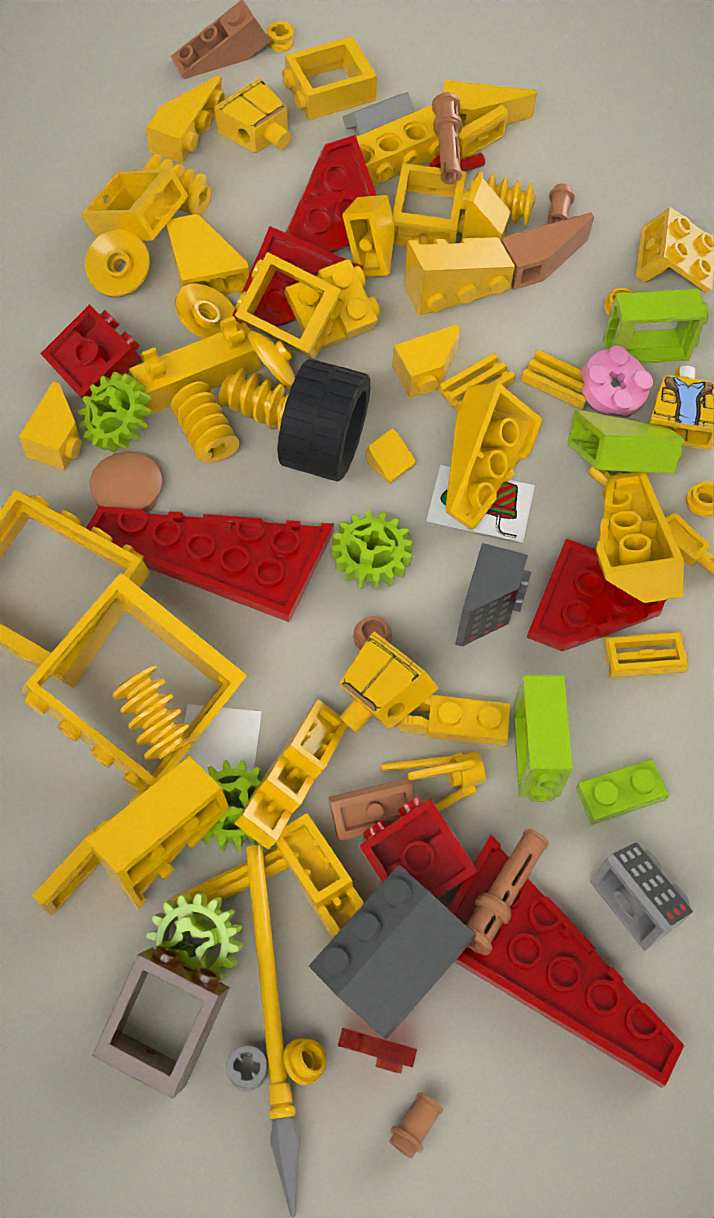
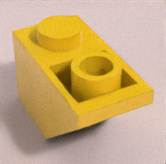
M476 177L472 189H465L460 209L465 210V213L461 215L457 233L462 234V239L498 237L501 241V238L507 235L511 211L483 178Z

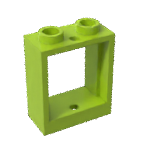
M699 288L616 293L603 335L605 349H610L613 346H622L641 364L689 361L694 347L699 344L703 324L708 322V305L703 303ZM678 321L676 329L633 331L635 324Z
M523 675L512 707L518 796L530 797V800L534 802H548L560 796L573 770L565 676Z

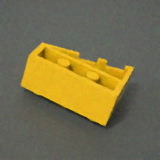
M498 237L463 238L461 243L447 244L445 239H435L434 244L419 245L417 240H408L404 288L419 316L437 313L445 308L462 303H470L475 299L492 294H500L511 289L515 265Z
M188 756L180 764L171 766L164 773L163 777L149 789L135 795L129 802V805L112 819H107L99 824L94 833L86 840L110 879L139 910L147 901L143 893L159 875L167 879L175 870L170 864L187 844L194 848L229 809L222 788L191 756Z

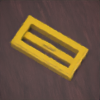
M500 105L461 129V132L458 134L460 159L474 155L505 136L509 111L504 106Z
M537 350L534 359L530 360L528 368H525L521 381L581 410L587 404L584 395L582 396L565 387L567 386L583 394L582 387L584 386L583 376L581 377L582 370ZM534 372H537V373H539V374H541V375H544V376H546V377L552 379L553 381H551V380H549V379H547V378H545V377H542V376H540V375H538V374H536V373H534Z
M492 353L439 384L438 392L458 413L463 400L459 402L457 399L465 395L468 386L482 385L498 375L500 378L491 383L499 382L506 388L514 383L516 375L512 371L507 372L505 363L503 361L499 363L498 356Z
M681 632L605 637L603 641V648L607 652L605 657L606 663L610 667L608 670L609 678L686 672L689 667ZM665 645L675 646V649H645L637 652L616 653V649Z
M93 830L33 893L32 897L50 916L57 912L100 864V861L86 840L94 833Z

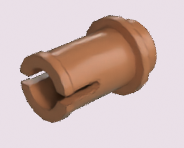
M557 184L550 191L549 200L551 201V206L547 219L548 224L568 219L570 205L574 202L575 194L569 185Z
M418 1092L415 1101L399 1126L391 1128L390 1131L393 1136L389 1143L409 1158H413L416 1152L421 1153L424 1149L421 1143L439 1114L442 1113L443 1108L427 1095Z

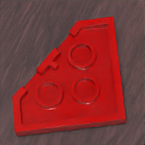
M356 134L324 145L285 233L329 252L350 246L342 214L357 197L377 196Z
M269 226L242 293L248 291L253 281V269L259 260L264 259L267 252L314 276H317L319 270L347 259ZM351 261L353 267L359 266L361 269H363V266ZM276 270L253 315L276 327L296 321L284 291L286 287L299 283V281ZM235 307L232 316L235 317V319H236L237 322L242 323V322L235 316V314H236V312H237L236 307Z
M566 539L526 638L563 652L660 616L666 600L643 603L608 582L604 578L596 555V549Z

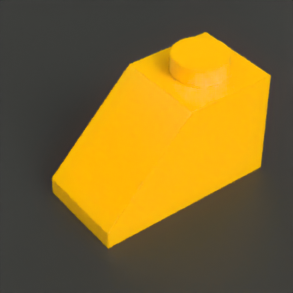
M388 195L357 197L342 214L353 261L363 266L362 271L365 277L388 276L391 270L395 230Z
M458 324L394 345L392 368L409 398L420 394H429L439 388V384L443 383L457 352L460 334Z
M53 381L19 435V439L26 457L65 471L70 461L76 459L79 455L82 440L79 437L75 420L59 383Z

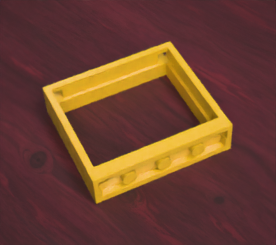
M14 490L1 508L0 560L26 522L31 519L125 571L123 575L139 588H141L150 574L143 561L144 556L134 551L132 546L125 544L121 548L111 542L113 539L97 527H93L91 531L80 525L81 521L76 516L63 509L60 513L55 512L49 508L50 504L38 495L35 497L31 494L28 497ZM114 602L51 676L74 689L125 610ZM0 624V646L37 668L51 654L44 648Z
M120 573L28 679L21 692L26 695L24 702L31 709L42 716L46 712L60 722L57 728L65 736L75 742L79 738L93 748L90 754L99 763L108 768L113 764L125 774L123 777L124 782L140 793L159 781L171 766L178 764L196 740L164 757L150 774L42 688V685L114 602L219 686L190 723V727L181 736L182 739L196 737L197 740L247 675Z

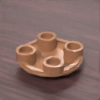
M130 451L115 453L101 460L92 471L89 481L91 496L96 501L97 506L144 509L145 512H149L155 507V499L159 496L163 484L161 470L157 464L142 453Z

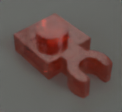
M342 1028L338 1042L339 1047L377 1057L375 1067L399 1074L402 1073L403 1065L413 1068L417 1048L347 1028Z

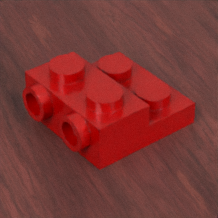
M90 304L40 353L80 398L92 395L90 386L93 384L99 387L101 385V376L104 375L111 379L113 372L123 376L125 373H129V368L136 366L142 360V357L136 352L140 345L126 331L120 335L115 330L120 324L106 310L99 314Z
M418 796L398 809L402 817L387 826L384 820H381L362 833L366 841L360 844L359 847L382 883L398 865H401L437 899L478 872L431 799L423 803Z

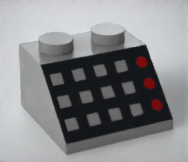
M637 842L607 857L590 881L644 951L671 932L693 913V910L688 906L689 900L684 891L676 884L671 885L662 874L657 858L650 851L643 850Z

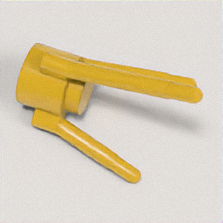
M477 751L466 754L460 752L444 757L383 763L380 766L382 771L424 768L409 772L407 775L409 780L446 774L450 786H458L459 790L435 804L439 812L464 797L476 794L475 785L486 781L485 767Z

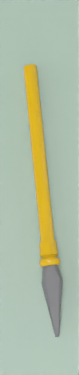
M252 845L246 847L270 1079V1085H268L269 1105L272 1106L268 1113L270 1119H272L270 1143L289 1213L294 1218L296 1216L300 1135L293 1118L296 1110L293 1105H290L293 1099L283 1060L284 1041L263 846Z

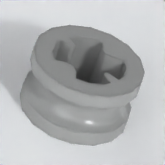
M250 1045L240 1046L235 1049L228 1057L226 1064L227 1075L230 1081L238 1089L244 1091L254 1090L261 1086L268 1072L267 1061L263 1052L257 1047ZM252 1056L253 1063L260 1066L259 1073L257 1075L252 1073L253 1079L248 1081L242 1080L241 1072L234 1070L237 1061L241 1064L243 1063L242 1057Z

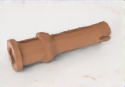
M446 92L437 95L433 99L432 111L436 115L433 129L439 137L441 180L445 184L451 185L457 183L456 178L458 181L462 178L458 134L462 129V120L458 116L461 108L459 97L453 93Z
M532 829L524 830L523 836L504 864L488 893H482L475 899L474 905L476 908L465 924L476 935L475 939L468 945L473 951L482 955H489L493 949L491 942L501 925L508 924L510 921L511 904L528 879L543 851L549 845L548 840L537 831Z

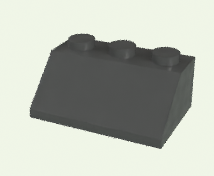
M398 865L312 961L309 967L338 998L387 1040L475 939L476 935L401 865Z

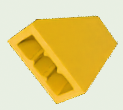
M199 214L173 218L166 224L168 244L181 288L188 284L197 283L210 286L223 295L242 292L249 276L248 262Z

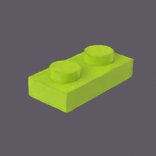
M653 759L579 782L576 786V791L591 825L665 801L669 797V793Z

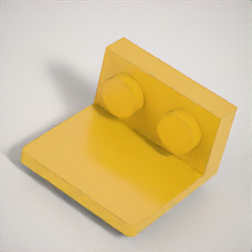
M669 207L641 229L635 277L646 283L670 267L704 292H708L712 289L714 238L691 223L687 217L680 215Z

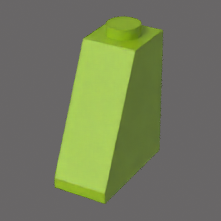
M575 410L567 444L596 470L675 474L678 461L683 454L684 439L666 426Z

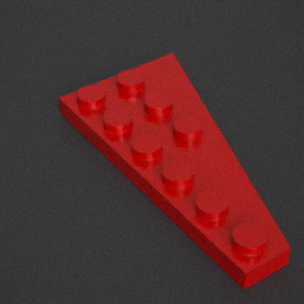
M98 506L86 527L90 531L93 527L101 529L113 539L112 543L121 548L125 544L132 546L134 551L144 556L143 561L147 568L286 622H290L334 532V523H321V526L301 525L300 521L286 520V524L264 522L262 518L203 514V518L183 516V512L169 511L168 515L147 514L144 509Z

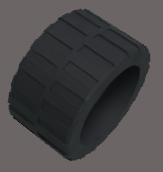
M312 358L306 360L301 365L292 383L281 420L277 452L279 463L282 466L336 482L344 478L358 447L367 414L371 381L368 374Z

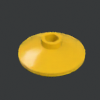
M123 229L110 230L97 237L90 245L85 258V272L90 284L100 293L110 297L125 296L138 289L147 277L150 266L149 252L145 243L136 234ZM126 262L124 269L118 272L119 264Z
M197 283L182 287L177 293L174 302L176 313L183 325L202 339L222 332L220 321L232 317L235 309L233 304L221 292L210 286Z
M251 330L248 333V339L257 355L271 373L284 386L291 389L295 375L289 363V360L294 357L289 347L282 340L275 344L266 336Z

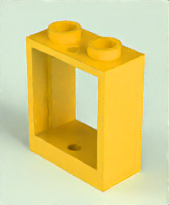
M353 36L285 55V69L282 70L284 85L287 89H291L297 108L303 110L308 120L376 101L377 75ZM342 67L349 77L348 79L317 88H312L307 80V77Z
M402 163L392 214L395 225L393 245L407 247L408 240H417L419 245L434 244L435 239H445L447 244H456L461 214L460 207L467 172L461 171V180L458 181L456 178L457 183L450 185L445 184L441 180V168ZM407 191L454 198L451 219L404 213L403 209Z
M173 169L117 171L81 215L96 238L107 231L123 229L136 234L142 241H153L189 196Z
M267 252L264 259L259 260L253 269V281L248 291H244L238 298L235 316L242 323H246L247 326L277 341L282 340L288 347L312 359H316L347 297L342 289ZM276 270L323 293L300 339L253 315Z

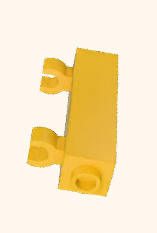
M232 316L220 321L222 332L158 357L155 347L141 352L144 363L129 368L131 377L145 385L146 390L144 393L151 397V401L145 407L152 410V414L170 407L175 394L192 382H206L212 390L222 386L226 377L230 374H236L241 367L248 369V375L261 370V359L248 339L250 330L246 323L236 326V319Z

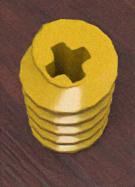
M154 154L143 170L173 169L189 196L180 209L190 212L192 215H202L210 204L212 189L210 186H207L206 174L199 173L196 176L194 169L188 168L185 171L184 165L177 163L174 166L171 159L163 161L161 155Z
M479 171L475 178H483L482 171ZM491 174L486 183L511 211L512 223L517 224L523 216L524 226H528L536 196L533 184L529 183L523 192L521 191L519 180L515 182L512 188H508L507 177H504L501 183L496 185L495 175ZM475 178L472 179V181H471V183H470V186H469V190L472 189V186H473V184H474Z
M241 367L236 374L228 375L219 390V404L223 407L229 406L233 412L241 411L242 415L246 418L254 417V420L259 424L266 422L268 428L272 430L278 428L280 431L282 415L288 395L284 396L285 386L279 384L272 391L273 381L270 378L265 379L262 385H259L261 375L257 372L253 373L248 380V369L246 367Z
M197 381L181 388L172 398L171 411L176 416L178 424L182 427L183 434L188 439L195 457L204 463H216L232 456L239 447V439L234 436V430L228 425V419L222 414V408L216 403V397L211 393L210 386L206 382Z
M157 665L128 678L112 694L114 700L128 699L120 709L122 715L136 714L128 724L129 729H144L136 739L137 744H152L144 754L146 760L162 759L196 740V737L182 739L181 737L190 727L188 723L174 724L173 722L182 712L181 709H166L165 706L174 697L173 694H158L157 691L164 685L165 679H150L149 676L158 668Z

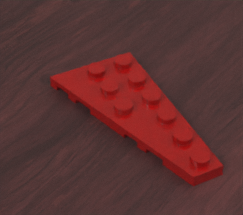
M492 835L489 836L473 864L478 872L463 881L448 907V910L464 925L476 908L474 901L477 896L482 893H488L509 858L500 848L501 844ZM528 878L510 906V921L508 924L501 925L492 940L491 945L493 949L490 954L482 955L467 947L455 960V963L655 1085L663 1088L666 1086L685 1045L646 1002L642 1003L623 982V977L613 967L610 968L594 951L595 947L558 906L548 896H544Z

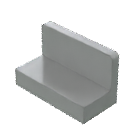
M405 92L342 117L346 129L356 126L358 135H362L414 113L409 93Z

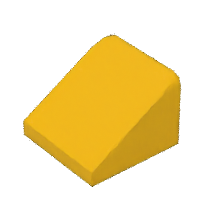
M393 428L366 448V462L389 484L416 465V460Z

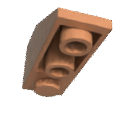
M241 0L170 57L181 76L187 79L246 61L270 43L271 40L244 0Z
M592 212L501 238L502 245L515 265L511 284L513 290L544 281L589 239L594 220Z

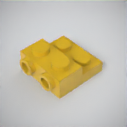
M350 259L319 270L316 277L342 289L347 297L320 349L321 351L373 330L378 322L377 316L380 315V308L373 296L367 297L363 288L366 284L364 273L359 266L353 267ZM299 282L286 287L284 294L302 332H304L323 293Z

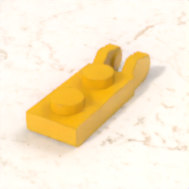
M431 695V697H428L414 709L429 712L428 720L422 716L407 715L396 724L397 729L401 731L426 734L427 738L506 746L509 733L510 704Z

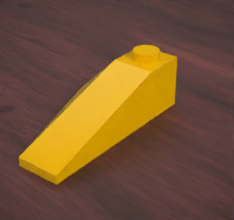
M499 382L468 386L456 416L445 513L468 529L476 528L497 499L496 492L502 483L511 480L515 474L513 469L519 460L526 459L530 454L543 421L539 415Z
M646 472L609 476L596 555L605 580L643 603L683 597L684 559Z

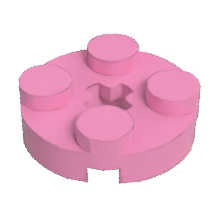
M618 345L595 353L581 371V377L583 376L584 381L582 392L585 399L595 410L609 416L612 413L617 415L623 414L621 417H628L634 414L646 402L649 396V389L653 385L650 373L645 371L642 364L630 355L625 348ZM612 378H615L616 380H618V382L620 383L621 387H620V386H616V387L614 388V387L610 384V382L612 381Z

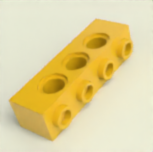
M431 105L357 136L374 186L400 175L402 163L423 165L440 155L439 137L433 129L436 115L432 111Z

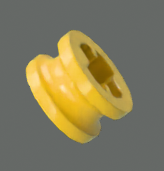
M277 21L268 26L267 36L271 40L268 43L270 49L276 52H285L293 47L294 28L291 24Z

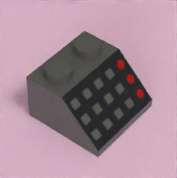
M482 543L463 606L455 645L463 647L508 625L512 611H521L531 576V571L524 570L528 555Z

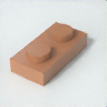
M406 777L328 797L336 836L339 841L361 836L363 832L381 820H384L387 826L401 818L402 816L398 809L415 799L412 782Z

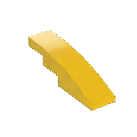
M319 699L313 704L234 824L268 850L280 837L292 813L302 804L314 780L324 771L348 725L339 718L337 713Z
M308 813L286 825L275 844L330 938L333 939L364 902L353 887V880Z

